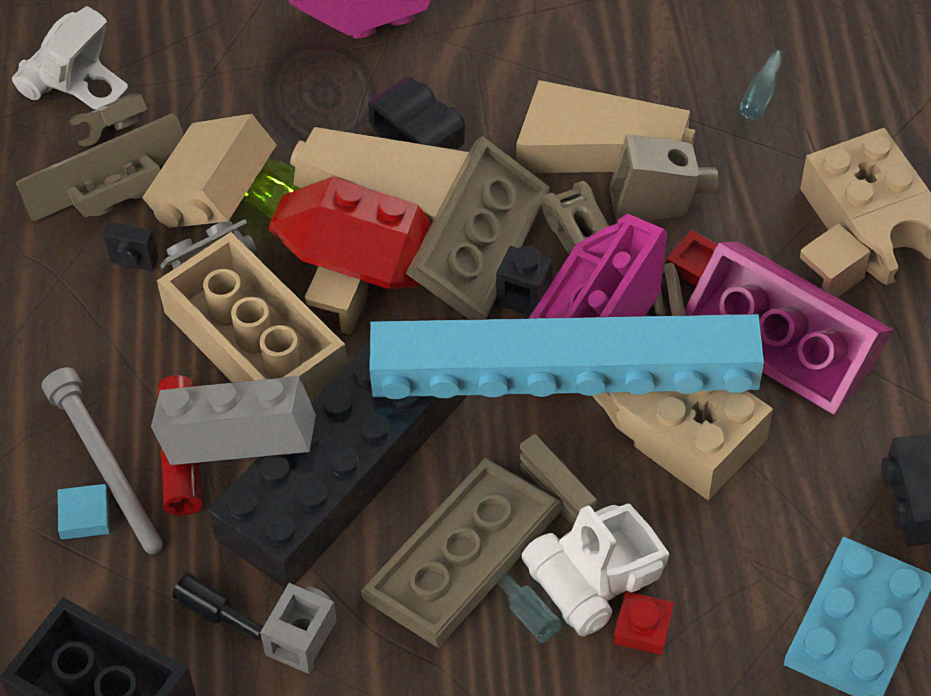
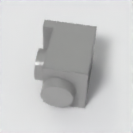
M289 583L260 632L265 655L310 674L314 668L315 658L337 621L334 601L319 589L314 587L303 589ZM301 627H308L306 631L300 629Z

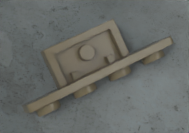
M169 114L18 180L16 185L29 217L33 221H37L71 205H74L84 217L90 215L100 216L110 212L114 205L128 198L136 199L143 197L160 172L159 166L166 163L184 134L178 118L174 114Z

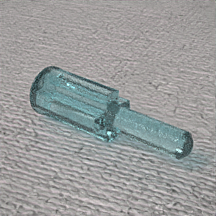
M773 50L763 71L754 74L739 105L741 114L746 118L757 120L763 116L775 89L776 79L774 76L784 56L781 50Z
M506 572L497 583L509 596L508 601L511 603L509 608L539 642L542 643L552 639L559 632L562 622L530 586H523L521 588L509 573Z

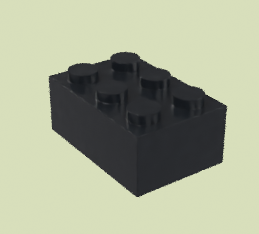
M64 597L61 598L0 676L8 696H196L188 667Z

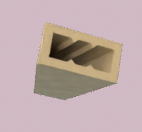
M539 80L516 143V162L531 173L614 172L626 135L688 142L693 146L695 130L688 128L689 110Z
M314 127L306 142L300 140L297 143L290 160V165L295 166L293 185L300 188L335 177L418 204L429 220L433 222L469 152Z

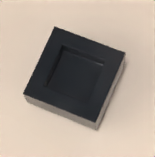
M109 222L104 233V239L111 263H116L128 269L140 268L153 271L158 260L153 231Z

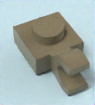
M132 93L94 109L95 111L90 113L76 114L70 118L69 123L72 126L78 125L81 122L89 124L90 134L86 138L80 139L78 143L79 146H91L99 140L101 131L105 126L113 124L115 130H120L139 121L137 114L147 110L141 94Z

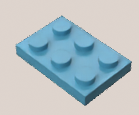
M843 537L785 656L784 665L852 696H884L931 592V574Z

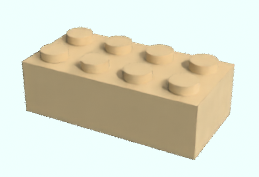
M232 232L157 280L165 314L232 383L299 376L308 398L312 402L347 366L345 343Z

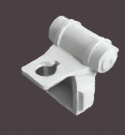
M88 6L76 13L71 12L64 15L49 30L39 51L27 61L23 59L19 63L18 71L12 77V82L17 90L31 100H38L44 93H48L54 88L76 96L93 109L120 99L128 89L127 83L104 67L99 60L106 33L107 20ZM87 77L92 80H104L109 83L112 92L107 97H95L89 92L87 88L88 83L84 80Z
M629 503L622 506L611 505L596 512L589 505L581 508L572 530L562 538H557L553 533L542 535L529 543L522 553V560L529 568L530 575L541 584L562 612V617L566 623L573 627L578 635L582 637L599 631L607 624L612 615V609L607 601L615 598L620 593L625 591L634 592L657 581L669 558V552L653 529Z

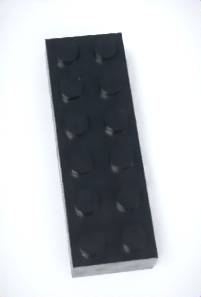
M394 316L390 321H402V320H400L399 318H397L396 316ZM369 342L311 402L316 417L310 451L258 457L208 509L215 540L286 589L289 583L295 585L468 395H455L451 398H438L435 396H406L402 399L372 397Z

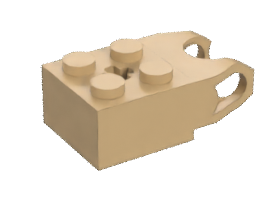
M885 128L806 155L801 191L828 230L839 223L871 251L866 269L867 272L885 285L895 282L894 275L899 267L893 253L894 248H913L920 251L926 258L931 259V192Z
M726 390L698 391L692 394H683L678 391L649 392L642 395H635L629 392H609V395L607 393L593 395L598 404L605 409L615 427L634 441L635 448L708 501L766 442L773 412L772 407L749 391L731 393Z

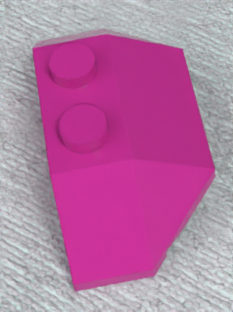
M288 0V2L297 9L348 36L353 35V38H364L376 33V27L387 23L402 25L415 19L414 14L425 11L431 0Z
M626 214L617 220V224L601 229L576 244L529 319L645 317L660 293L667 232L661 227Z

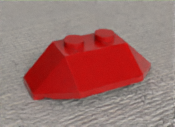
M330 177L284 194L270 222L269 231L275 236H279L284 245L301 261L387 289L421 286L420 283L407 275L406 272L432 222L418 204L352 182Z

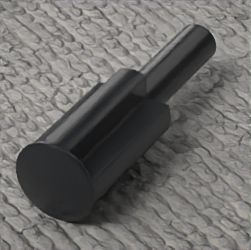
M190 573L184 574L179 579L173 590V599L215 624L223 619L254 639H262L260 632L264 626L230 606L231 603L228 602L230 597Z

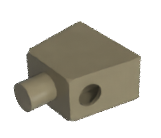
M626 135L609 186L615 223H618L617 220L626 214L633 215L644 221L679 218L686 215L694 194L716 193L718 189V171L716 167H698L694 147L688 142Z

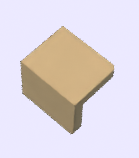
M838 223L802 248L800 258L823 278L822 289L835 297H839L865 278L871 251Z
M318 267L305 295V301L309 306L339 313L341 333L351 335L369 295L368 283Z

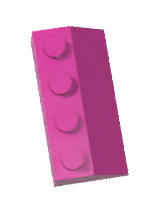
M738 241L718 243L685 308L686 316L759 314L764 359L762 373L834 415L841 410L873 369L893 332L892 328Z

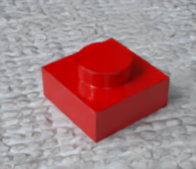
M690 230L666 258V264L672 262L680 278L697 286L718 244Z
M625 591L613 644L663 655L674 602Z

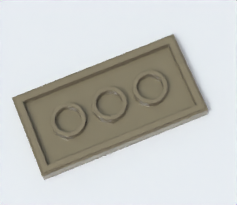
M481 136L474 142L406 274L469 320H486L497 298L496 272L509 246L522 247L542 206L541 197L548 194L550 187L485 137Z
M484 458L361 590L363 600L439 648L522 556L528 544L538 538L562 511L561 501L489 459Z

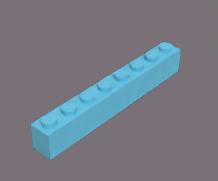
M759 314L371 322L370 331L372 397H386L389 399H402L406 396L451 398L455 395L500 397L504 394H532L543 397L555 393H580L593 396L609 392H629L635 395H642L649 392L678 391L683 394H692L698 391L717 390L741 393L747 390H759L764 364Z

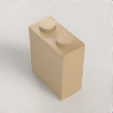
M253 114L192 123L142 198L154 211L155 217L168 228L227 222L277 144Z

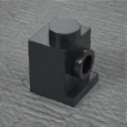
M509 246L496 272V305L530 316L554 280L552 279L553 259L542 256L535 248L530 246L519 248ZM516 285L530 289V297L513 292Z

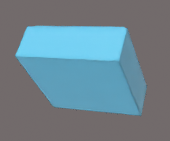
M106 484L57 490L58 532L61 540L110 534L109 495Z

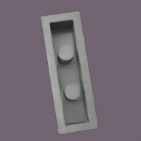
M292 376L160 390L151 428L170 465L309 452L316 414L300 377Z

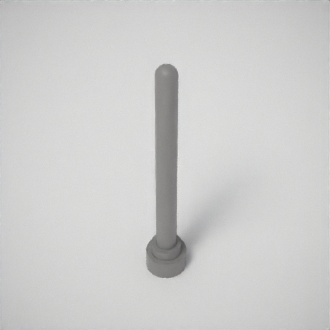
M70 367L53 371L43 380L41 385L50 404L65 410L144 550L151 555L159 553L163 546L162 540L82 402L84 385L79 376Z

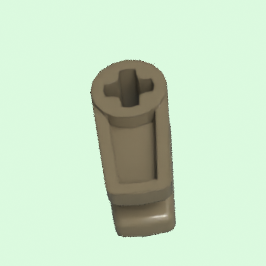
M585 181L575 183L573 189L555 195L551 192L541 197L545 219L551 230L557 234L569 255L576 244L587 238L583 236L579 228L585 230L590 237L601 229L609 227L596 203L591 188Z

